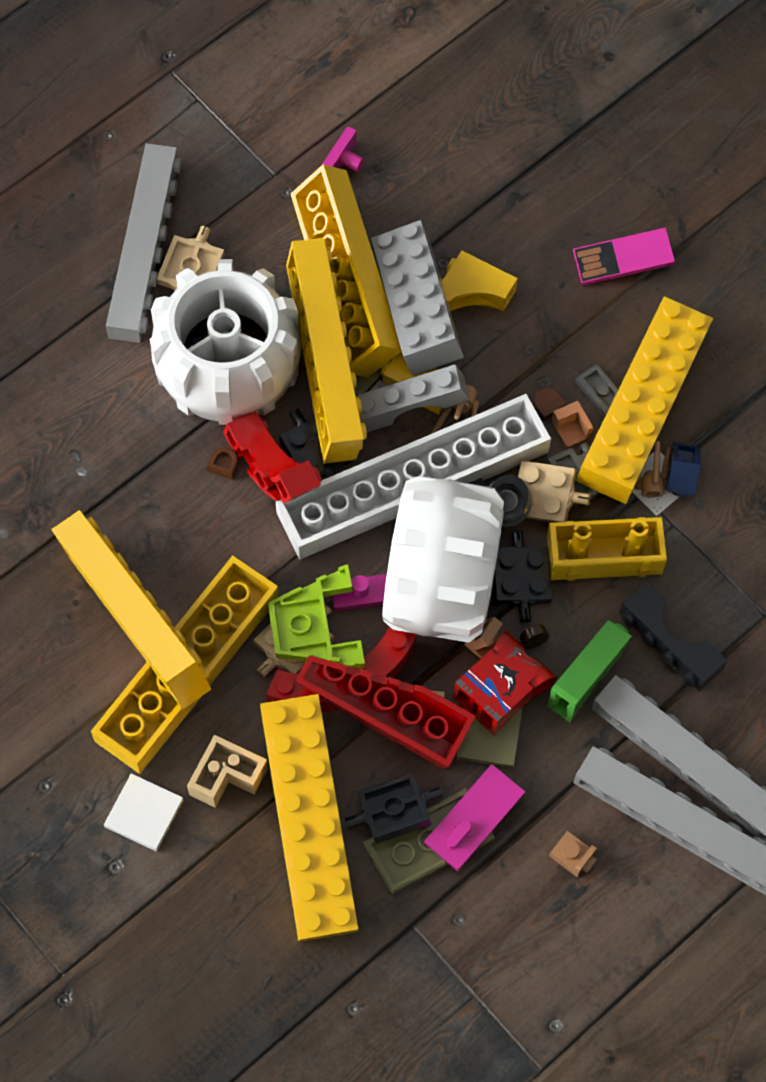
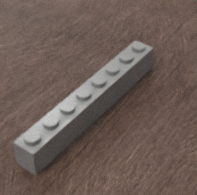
M145 144L106 322L108 339L140 343L142 333L146 334L148 318H146V312L152 309L153 294H150L151 288L157 285L158 271H155L156 265L162 262L163 249L160 248L161 241H166L168 227L165 225L166 218H171L172 203H170V198L176 195L177 181L175 180V175L180 174L182 159L178 158L176 147Z
M615 675L594 700L592 710L754 837H758L766 842V787L758 786L751 780V776L742 768L738 767L736 769L727 762L728 759L722 752L716 749L712 750L705 745L700 735L683 728L679 719L674 715L665 714L658 708V704L648 696L643 697L636 691L635 686L625 678L620 679Z
M594 746L592 747L575 776L574 784L766 895V842L758 837H749L743 833L742 828L732 822L725 823L718 819L716 813L706 807L699 808L692 804L691 799L680 792L673 793L666 789L662 781L653 777L649 779L640 774V770L630 763L623 764L616 760L610 751L604 748L597 749Z

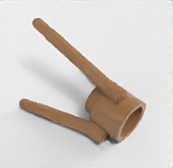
M466 384L470 401L454 405L456 409L455 420L459 419L462 412L466 413L471 410V417L477 415L479 402L476 400L477 390L473 386ZM453 406L444 409L431 434L441 428Z
M660 441L655 442L653 471H646L642 478L640 474L636 482V490H642V495L645 497H660L666 491V478L672 448L667 447L662 472H659Z

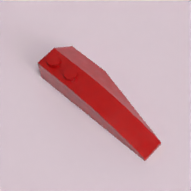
M311 655L308 656L295 680L296 683L310 692L318 694L321 699L441 769L450 766L476 717L426 687L408 684L365 670L354 669Z

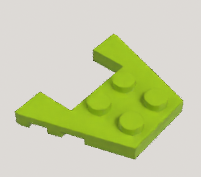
M348 564L339 567L335 573L317 578L316 582L304 588L298 587L268 602L276 658L306 662L308 656L311 655L351 668H366L361 640L331 645L324 597L353 592Z

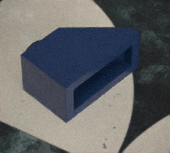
M673 442L667 478V491L679 497L695 495L701 466L700 446Z

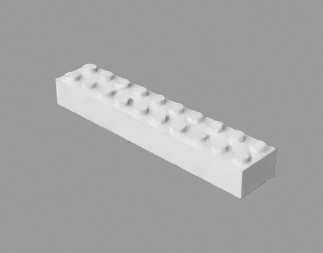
M524 394L326 478L320 482L321 486L318 489L286 503H283L282 500L276 501V512L299 560L396 519L405 482L409 479L425 476L437 479H451L461 483H470L479 478H482L484 481L521 465V460L530 461L547 454L551 438L527 394Z

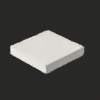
M130 774L104 823V827L157 852L184 801L183 797Z

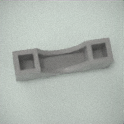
M455 364L355 396L361 400L362 411L359 417L360 422L365 423L367 432L393 425V421L397 416L414 408L424 406L447 408L470 401L465 377Z

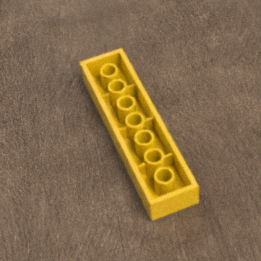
M323 164L291 193V197L304 240L324 238L326 248L331 249L332 263L329 265L331 272L336 274L337 287L334 288L335 295L341 299L342 311L339 313L340 321H344L346 325L347 336L344 338L345 346H349L351 350L350 372H355L357 376L369 378L402 352L347 170Z
M324 238L292 241L286 268L292 299H294L298 310V327L301 336L302 352L323 462L326 464L356 460L359 451L363 448V440L367 438L365 423H361L359 417L362 411L361 400L359 397H355L354 388L357 386L355 372H350L349 363H351L352 356L350 347H346L344 338L347 336L346 325L344 321H340L339 313L342 311L340 297H336L334 290L337 287L336 274L331 272L329 265L332 263L331 249L326 248Z
M665 296L663 297L587 453L576 482L624 504L627 503L713 320L712 317Z
M79 510L51 529L70 560L180 707L185 709L209 692L211 687L206 679L210 675L201 664V659L192 648L188 647L180 631L172 626L171 620L163 609H159L157 602L148 590L145 591L139 578L133 571L129 570L127 563L120 553H116L106 535H102L100 528L90 516L86 519Z
M233 555L174 627L185 638L188 647L192 648L201 659V664L210 675L206 679L209 685L214 682L269 612L268 602L279 597L276 584ZM146 662L91 730L94 742L141 774L199 699L185 709H182Z
M315 694L261 703L260 710L298 942L358 932L319 695Z

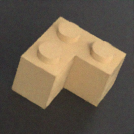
M214 735L187 785L189 795L215 808L228 783L255 795L268 771L267 759Z

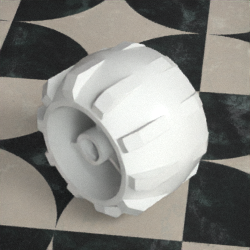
M219 259L217 271L206 272L197 276L193 270L187 268L177 274L178 289L170 297L156 298L151 309L154 325L152 338L150 339L151 354L159 385L164 386L168 393L177 401L178 409L187 415L195 414L207 420L218 421L219 425H227V423L255 411L258 415L264 416L274 410L275 403L284 395L289 387L295 385L299 375L302 345L298 327V310L294 299L281 297L275 291V275L264 268L257 270L253 275L234 271L233 259ZM237 314L255 321L267 335L265 342L242 334L240 319ZM209 317L207 320L208 337L186 349L184 344L190 331L200 321Z
M417 476L405 482L393 534L382 613L383 621L393 630L463 642H470L482 634L488 612L504 515V500L495 488L425 476Z

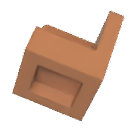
M578 401L553 412L551 423L566 449L591 439L593 426Z

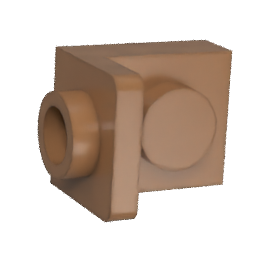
M495 617L487 619L483 626L482 634L470 642H465L464 645L481 659L490 650H493L499 639L497 632L503 624Z
M567 831L550 852L549 857L578 877L582 871L588 873L597 861V858L594 857L597 847L593 844L591 847L587 846Z

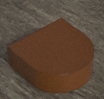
M552 388L540 389L535 394L533 403L534 409L543 421L553 416L555 410L567 404L560 394Z
M230 448L215 450L206 467L207 472L233 480L238 468L237 454Z

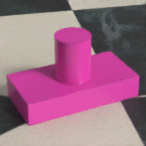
M347 126L323 162L324 165L339 169L342 166H346L356 172L361 170L364 158L352 152L356 146L357 130Z
M386 574L369 577L358 575L351 579L353 592L332 595L335 612L383 605Z

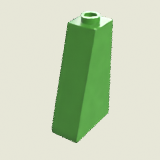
M608 620L552 687L547 707L571 723L629 646L632 636L628 630L621 624H614Z

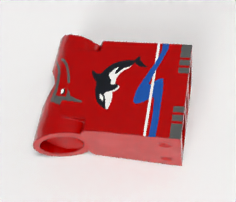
M505 630L493 650H490L455 682L452 698L466 711L475 715V719L494 736L532 697H536L552 687L557 682L558 677L541 661L528 655L523 645Z

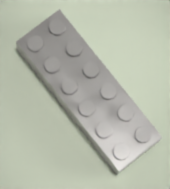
M419 220L372 237V244L402 354L412 376L464 358L431 243L422 221Z

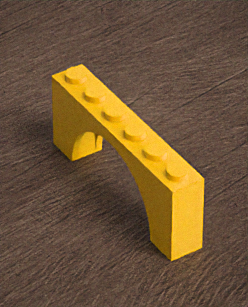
M462 250L457 258L453 257L450 260L446 269L447 274L444 279L441 278L450 311L473 305L488 306L504 311L516 292L518 278ZM400 352L383 366L381 375H383V383L391 385L437 369L433 368L412 376L403 354ZM424 406V408L438 415L443 410L441 407Z

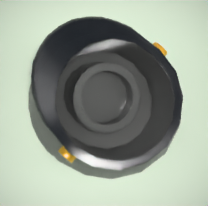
M504 475L488 486L495 488L504 500L503 527L515 526L526 518L532 507V496L521 478L515 475Z

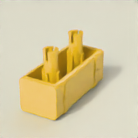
M662 517L549 523L546 540L551 581H575V579L627 576L646 577V575H662L667 555Z

